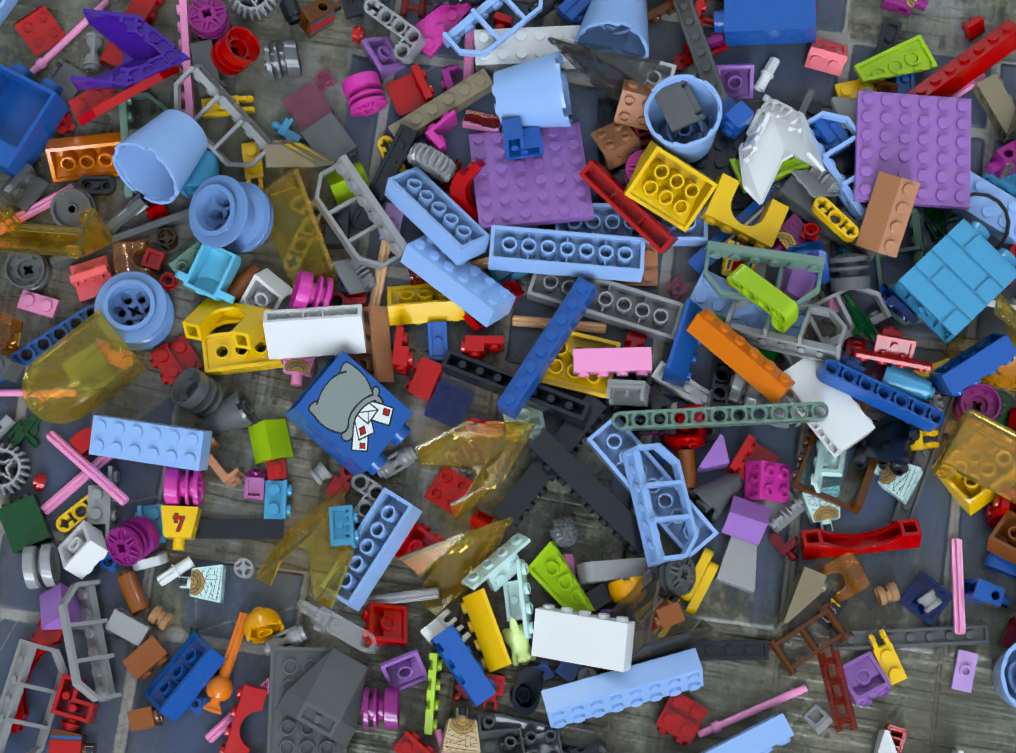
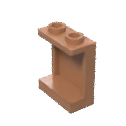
M212 437L208 464L229 488L238 486L243 481L242 478L245 475L238 468L229 474L213 455L221 445Z

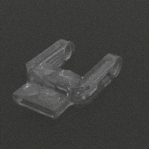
M302 598L299 599L296 605L301 607L300 612L311 617L310 622L314 624L313 629L324 635L328 632L366 654H375L379 651L380 646H376L377 641L372 633L324 606H321L319 609ZM365 636L372 639V645L369 648H365V639H363Z

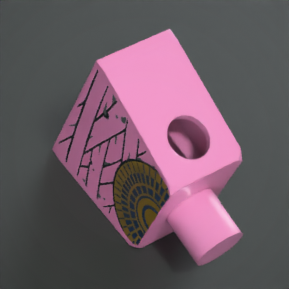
M318 357L283 358L284 373L292 375L290 385L302 386L303 376L312 377Z

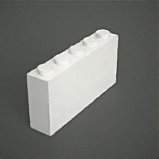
M362 304L264 311L263 327L269 359L337 355L342 351L346 354L366 353V333Z
M803 358L784 371L796 382L786 395V398L790 403L824 402L828 406L829 413L826 420L822 422H809L807 424L832 456L836 458L869 435L876 427L850 395L830 387L817 379L816 370L823 362ZM817 407L814 410V414L821 417L825 414V410L822 407ZM796 409L801 417L805 415L804 409Z
M543 604L542 607L535 609L531 656L625 672L631 669L635 621H629L628 617L625 616L612 618L607 613L594 615L589 610H579V612H576L571 607H561V609H558L553 604Z

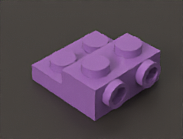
M871 651L836 668V673L846 687V691L856 707L860 705L866 707L872 703L871 699L877 696L883 698L890 693L891 682Z

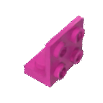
M455 110L444 113L440 118L441 120L436 124H431L426 129L427 132H425L427 145L443 152L446 156V140L443 136L457 125V113Z
M764 460L745 463L744 499L749 501L765 500L783 504L789 503L790 465Z

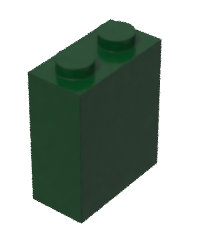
M31 493L19 497L20 500L14 503L13 501L6 502L0 508L1 523L12 551L16 554H21L24 547L39 546L55 539L46 515L41 509L42 505L38 496L31 495Z

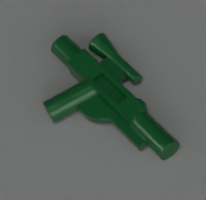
M923 207L925 215L931 221L930 224L928 221L924 222V224L930 231L933 241L940 237L944 238L943 223L945 213L934 207ZM956 214L948 216L947 224L958 221Z
M850 293L843 295L842 297L853 316L852 319L856 326L852 330V334L858 336L863 332L865 337L874 345L876 334L880 333V331L873 325L868 315L865 316L860 306L856 305Z
M42 401L34 413L29 415L23 426L21 425L23 421L19 419L14 428L6 434L10 439L13 438L11 443L13 449L22 444L25 439L34 448L40 446L41 443L35 436L39 431L38 424L46 415L47 403Z

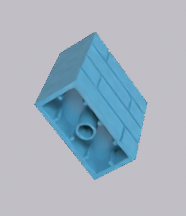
M962 219L891 289L946 344L1016 278V257L1005 248L997 251L987 241L990 237L988 230L977 221H972L969 224L965 219Z

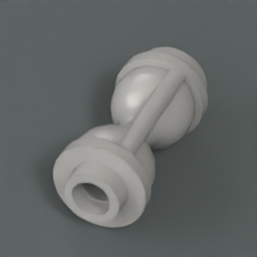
M91 30L90 33H86L85 37L90 52L84 58L83 67L85 72L95 74L99 73V69L102 68L97 51L103 45L105 37L100 32Z
M411 445L407 448L404 446L388 456L384 465L377 471L380 478L384 477L387 480L415 463L418 457Z
M302 624L299 626L294 625L266 638L263 648L266 654L269 655L270 646L284 647L286 644H291L286 647H296L304 643L308 636Z

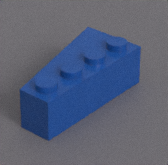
M451 625L432 638L430 643L473 705L477 707L497 693L495 691L496 685L491 678L487 679L483 673L485 671L484 667L479 661L476 662L470 647L464 644L459 631Z

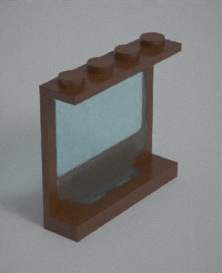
M809 427L808 431L811 434L810 437L806 436L802 447L805 450L800 452L797 459L799 467H795L791 478L794 481L791 487L858 514L864 505L878 461L871 460L869 465L863 470H857L853 466L852 459L856 456L855 453L862 443L859 441L846 451L843 477L823 476L821 492L816 493L814 485H811V475L815 473L814 457L818 455L816 444L817 440L820 439Z

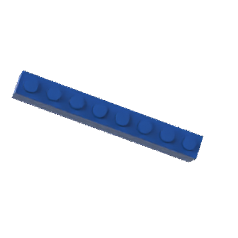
M578 277L496 404L500 412L516 420L596 297V285Z

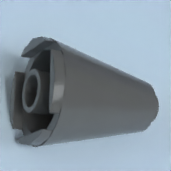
M237 390L222 401L213 414L202 418L200 425L202 430L212 431L213 435L253 426L256 424L257 418L255 411L251 413L250 406L252 404L247 395L242 390Z
M729 472L693 488L688 493L689 499H692L694 505L706 519H710V523H713L732 501L733 496L742 488V479L738 474Z

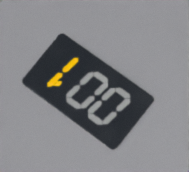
M831 591L822 606L831 602L833 606L830 609L838 618L848 601L836 592ZM826 615L816 621L828 630L832 626Z

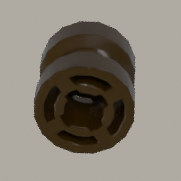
M162 228L156 235L157 242L163 249L171 251L177 247L179 240L172 229Z

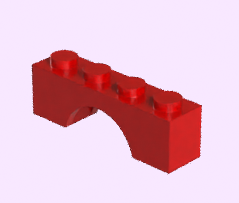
M244 682L243 686L238 687L236 698H239L237 706L233 705L230 717L233 719L231 725L227 724L224 736L227 739L225 744H221L219 753H249L250 745L241 737L240 725L250 713L262 711L268 692L266 687Z

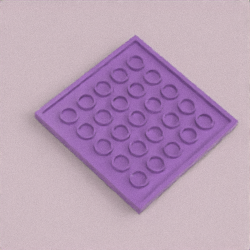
M858 90L856 96L853 201L869 202L878 171L920 183L913 206L968 210L970 208L972 99Z
M580 122L572 123V127L540 128L543 155L507 161L503 147L502 131L468 134L471 161L477 162L481 159L486 163L474 178L479 226L485 231H491V225L531 227L594 220L589 184L578 175L586 167Z

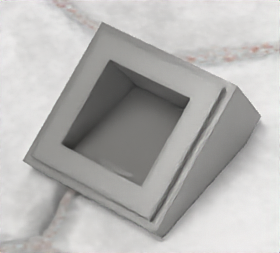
M817 704L802 717L818 735L832 723L831 717Z

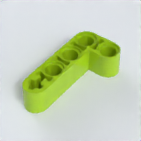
M740 264L727 277L729 284L772 316V325L780 333H785L797 321L799 308L795 301L748 266Z

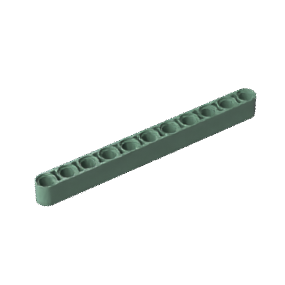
M799 402L619 411L612 416L611 421L618 431L809 423L826 420L829 409L824 402ZM817 407H822L825 410V414L821 417L816 416L814 410ZM797 408H802L805 411V415L800 418L796 417L794 411ZM777 409H782L785 415L779 419L774 416V412ZM757 410H762L765 416L759 420L754 417V413ZM737 411H742L745 413V417L739 421L734 418V414ZM717 412H722L725 414V418L722 421H716L714 415ZM703 413L705 415L704 421L696 422L694 420L695 415ZM658 415L665 416L666 419L663 424L655 423V418ZM676 415H685L684 422L676 423ZM644 416L646 422L643 425H637V417ZM619 417L626 418V423L623 426L616 425V420Z

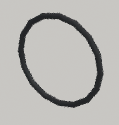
M972 192L970 197H987L997 202L1004 211L1007 221L1006 231L1000 243L994 247L997 250L1004 244L1009 235L1011 221L1008 210L996 197L988 193ZM948 209L944 216L943 229L945 236L948 234L947 222L952 209Z

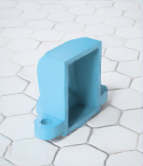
M202 244L188 274L177 270L174 277L184 281L183 285L195 290L200 295L208 296L216 301L224 300L233 304L236 297L228 294L227 290L240 267L241 257L221 247L211 248Z

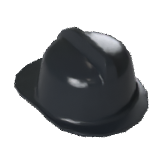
M535 667L522 669L509 692V698L514 709L522 715L533 713L540 701L544 679L542 673Z

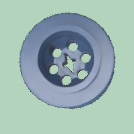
M217 175L205 180L195 191L189 205L188 215L191 231L199 242L211 248L222 247L233 253L250 252L260 247L272 230L274 209L265 191L255 184L238 182L226 175Z
M126 271L116 274L102 285L95 298L94 314L99 327L113 342L125 349L134 351L151 349L162 343L172 330L175 319L173 302L159 282L148 274L138 271ZM145 298V303L141 304L139 302L140 299ZM132 299V303L126 305V301ZM126 311L125 316L120 317V312ZM132 311H133V312H139V311H140V313L142 314V316H141V315H137V314L134 315V314L132 313ZM129 322H133V325L127 326Z

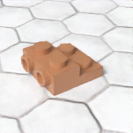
M650 243L645 244L644 274L641 283L619 281L620 284L633 288L658 287V251Z

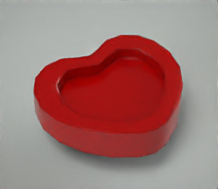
M677 53L673 60V64L677 65L676 71L678 72L683 71L685 67L691 66L693 62L691 56L686 53Z

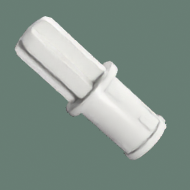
M770 57L764 70L760 71L761 75L754 85L755 90L761 93L765 91L769 81L774 78L773 74L780 63L779 59Z
M187 556L179 563L172 564L171 568L156 578L159 584L164 586L175 578H180V575L195 567L191 558Z

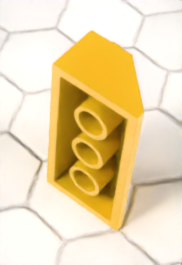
M429 283L387 286V308L390 326L464 320L465 311Z
M482 588L463 597L464 602L460 604L463 613H468L471 620L467 624L470 632H475L477 640H474L477 651H482L484 658L481 659L484 669H488L491 673L512 665L485 589Z

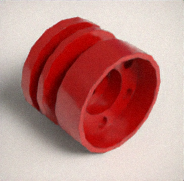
M236 26L229 29L213 44L210 55L212 62L218 70L229 76H234L243 72L248 65L258 58L260 45L258 39L251 31L244 27Z

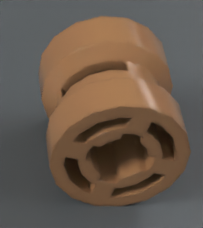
M894 581L887 583L884 587L878 586L874 588V593L880 606L886 605L888 601L895 602L900 600L899 590Z
M157 605L150 613L147 621L158 625V628L164 632L173 622L175 615L165 612L162 606Z

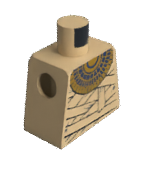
M457 707L456 719L450 718L446 720L440 752L480 753L477 720L467 719L468 708Z

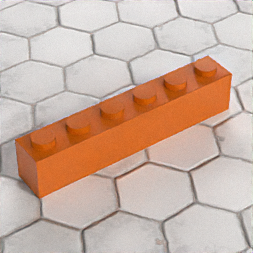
M707 308L697 313L686 330L773 404L781 402L796 383L787 373L781 371L773 361L763 356L757 348L751 346L743 336L738 335L727 323H724L713 311Z

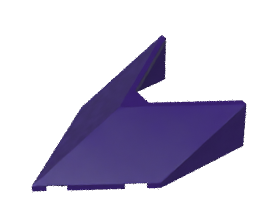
M83 8V13L88 23L124 53L123 62L121 65L93 78L71 75L70 79L77 90L129 87L190 58L176 48L159 31L150 26L140 15Z

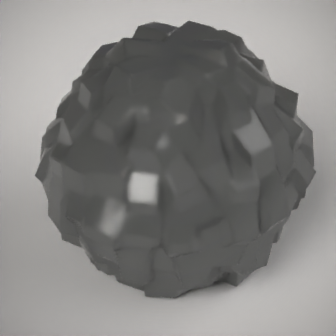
M565 516L563 518H556L548 529L552 541H554L556 546L563 548L571 547L580 532L577 522Z

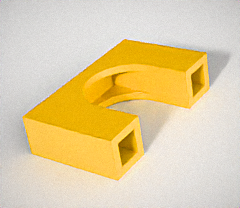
M724 173L717 176L715 182L718 186L705 203L699 217L704 219L705 223L712 226L716 225L721 228L722 232L737 236L738 240L745 243L749 242L756 248H772L789 207L772 199L766 202L761 216L754 226L743 225L735 219L731 211V201L740 181Z
M206 298L182 321L186 338L203 341L215 328L224 324L238 323L232 330L235 347L252 350L265 337L263 327L264 311L272 309L240 303L231 304L222 300L216 301Z

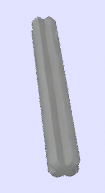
M435 587L369 595L363 606L366 607L369 602L399 604L438 599L440 592Z

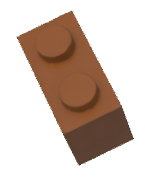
M678 601L653 612L654 616L651 617L655 628L659 627L660 631L686 620Z
M152 635L125 658L122 663L137 680H146L154 673L152 670L155 667H161L169 660L168 656L171 653L157 636Z
M154 706L127 712L131 732L162 726V721H164V715L158 712Z

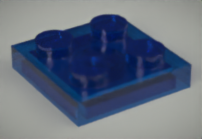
M884 283L879 288L883 293L881 296L885 303L892 310H895L903 321L907 322L909 320L913 325L919 321L916 314L889 286Z
M439 380L424 416L460 431L475 395Z
M921 571L898 602L930 627L952 600V593L926 572ZM931 589H934L936 597L940 598L942 603L926 613L924 606L918 603L917 599Z

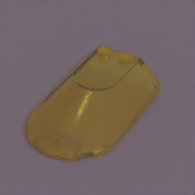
M98 310L28 367L23 378L22 394L27 407L38 418L51 423H70L89 414L146 371L148 367L134 354Z

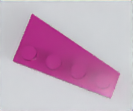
M447 3L439 6L414 25L426 37V44L421 51L432 59L443 45L442 33L449 32L461 22L474 6L468 3L449 5ZM418 36L413 38V42L418 39Z

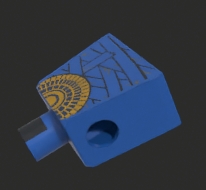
M980 578L964 579L965 600L988 608H1000V606L1007 608L1010 605L1011 598L1004 595V588Z

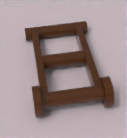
M831 602L820 607L817 610L819 612L818 615L779 641L773 639L769 642V645L791 676L797 673L796 668L835 642L843 643L854 635L851 631L847 633L830 609L833 606ZM826 615L838 632V635L819 647L806 628ZM800 633L812 652L795 664H792L780 645Z

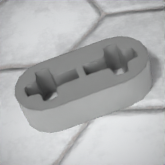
M160 551L144 557L141 561L132 565L134 571H139L165 564L170 560L167 551Z

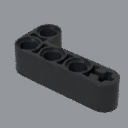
M715 355L712 363L707 407L738 406L727 404L732 369L726 363L720 366L722 360ZM720 373L724 375L725 379H719L717 377V374ZM714 392H720L723 398L716 397ZM719 412L720 416H714L716 421H722L725 418V414ZM736 412V414L739 416V421L744 419V412Z

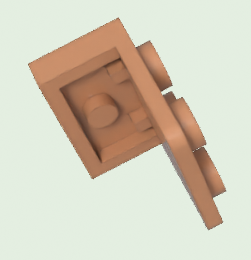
M624 79L614 122L649 130L645 122L644 107L655 85L639 83L632 79Z
M613 122L591 133V138L603 153L604 161L609 171L627 163L632 154L641 150L639 138L630 126Z

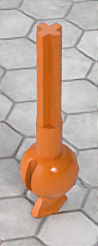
M239 613L224 656L226 660L222 664L218 676L212 677L206 685V692L208 697H210V701L202 709L221 715V701H226L233 693V684L229 678L245 634L243 624L248 615L246 613Z

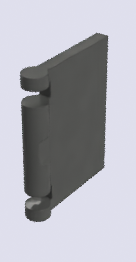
M58 58L57 62L62 67L59 68L54 65L46 78L63 88L60 97L70 106L68 101L75 98L80 91L72 83L71 75L89 76Z
M685 80L662 88L655 95V100L672 133L706 118L704 114L696 116L702 109L691 87L688 85L682 89L681 86L687 84Z

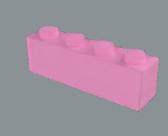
M651 347L573 349V375H578L579 378H587L589 374H597V377H609V374H617V377H627L628 373H636V376H648V373L652 372Z

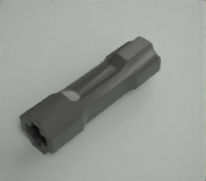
M141 193L137 194L125 207L97 226V232L102 238L115 235L119 232L120 228L135 216L150 207L149 201L143 199L144 196Z

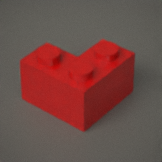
M62 674L50 713L85 723H94L100 704L81 699L83 693L72 685L71 675ZM81 678V681L86 684L87 679Z

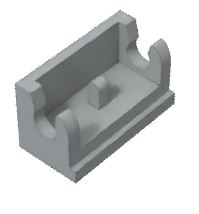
M608 379L606 399H609L610 405L648 407L650 386L646 381Z
M118 607L114 609L105 628L139 647L147 640L154 624L136 614L131 615V612L123 607Z

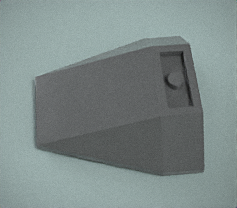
M332 648L285 692L276 709L346 748L356 731L368 667Z
M498 713L477 715L480 753H563L557 728L551 729L550 725Z

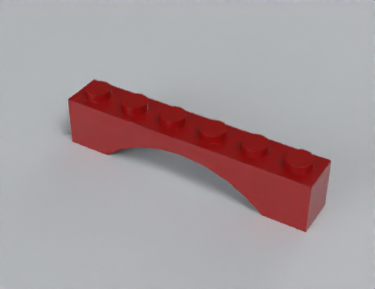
M918 518L898 520L883 528L856 534L833 533L823 529L802 530L799 545L803 560L920 548L922 531Z
M41 618L37 624L39 628L36 634H33L30 638V642L54 647L64 641L62 629L41 630ZM36 649L26 683L29 682L32 671L38 661L48 651ZM24 688L15 719L27 721L29 717L27 706L28 688ZM13 723L11 732L15 734L21 733L24 725Z

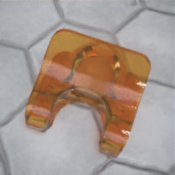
M149 242L114 243L112 246L114 272L119 274L126 271H138L154 278L152 269L140 268L134 264L135 258L145 254L147 247L150 248Z
M0 312V350L7 355H11L18 350L23 321L14 318L9 313Z
M846 553L818 570L825 575L834 572L840 573L845 578L844 588L834 595L837 603L850 598L869 586V580L865 575V571L852 553Z

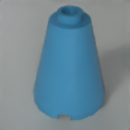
M206 150L182 188L181 193L186 198H189V196L193 197L197 188L205 180L219 175L220 159L211 150Z
M889 363L892 366H887L882 383L920 401H927V398L932 399L935 387H932L931 381L908 368H899L895 364Z

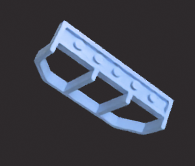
M486 0L476 9L472 8L470 10L471 13L449 32L442 33L443 44L447 48L451 46L459 56L486 58L542 11L543 0H539L538 7L527 16L511 0ZM505 2L521 21L500 38L485 20L489 17V13L493 10L497 11ZM477 23H480L496 41L485 51L460 49L457 45L465 33L469 34L474 30Z
M821 111L807 120L808 125L823 118L844 123L853 135V137L825 153L824 146L816 140L815 134L810 128L823 165L826 168L825 170H828L839 182L838 197L853 219L862 223L866 207L861 205L860 202L853 201L854 190L848 186L854 182V176L846 180L845 176L836 169L833 159L829 158L831 155L855 142L856 126L848 116Z
M660 443L636 445L623 452L622 458L647 566L655 567L664 562L683 560L688 557L698 538V533L681 462ZM640 451H656L672 465L675 480L647 483ZM677 486L684 515L655 517L649 489ZM685 520L689 539L679 555L664 556L657 523Z

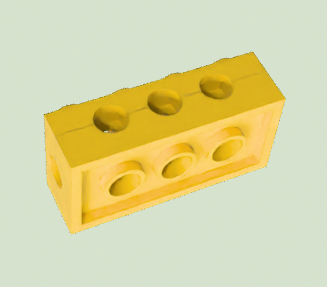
M232 331L209 334L202 341L204 370L208 377L283 368V359H269L265 337L252 350L247 349L243 355L239 354L243 348H238L234 345ZM261 346H266L265 351L258 352ZM223 351H228L225 357H220Z

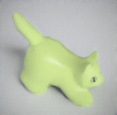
M511 617L509 621L510 627L502 631V638L511 649L513 666L517 667L519 664L527 665L530 660L535 661L536 656H531L532 647L530 646L529 639H526L524 636L523 623L518 625L517 621Z

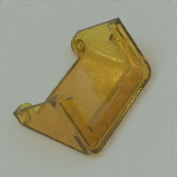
M298 167L292 168L263 189L273 205L274 222L271 233L289 281L287 285L293 289L300 270L313 273L314 283L322 275L324 282L327 277L333 278V286L337 285L335 270Z
M7 207L6 210L0 208V251L65 256L78 259L109 246L113 237L94 208H85L84 213L79 214L78 220L84 228L22 224L11 207Z
M967 410L962 414L941 444L931 473L943 479H950L957 472L1016 504V432L975 410Z

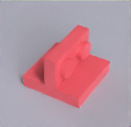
M816 37V43H810L804 67L840 76L848 57V46Z
M106 255L70 267L72 275L69 278L71 284L76 288L81 303L94 300L102 285L113 277Z

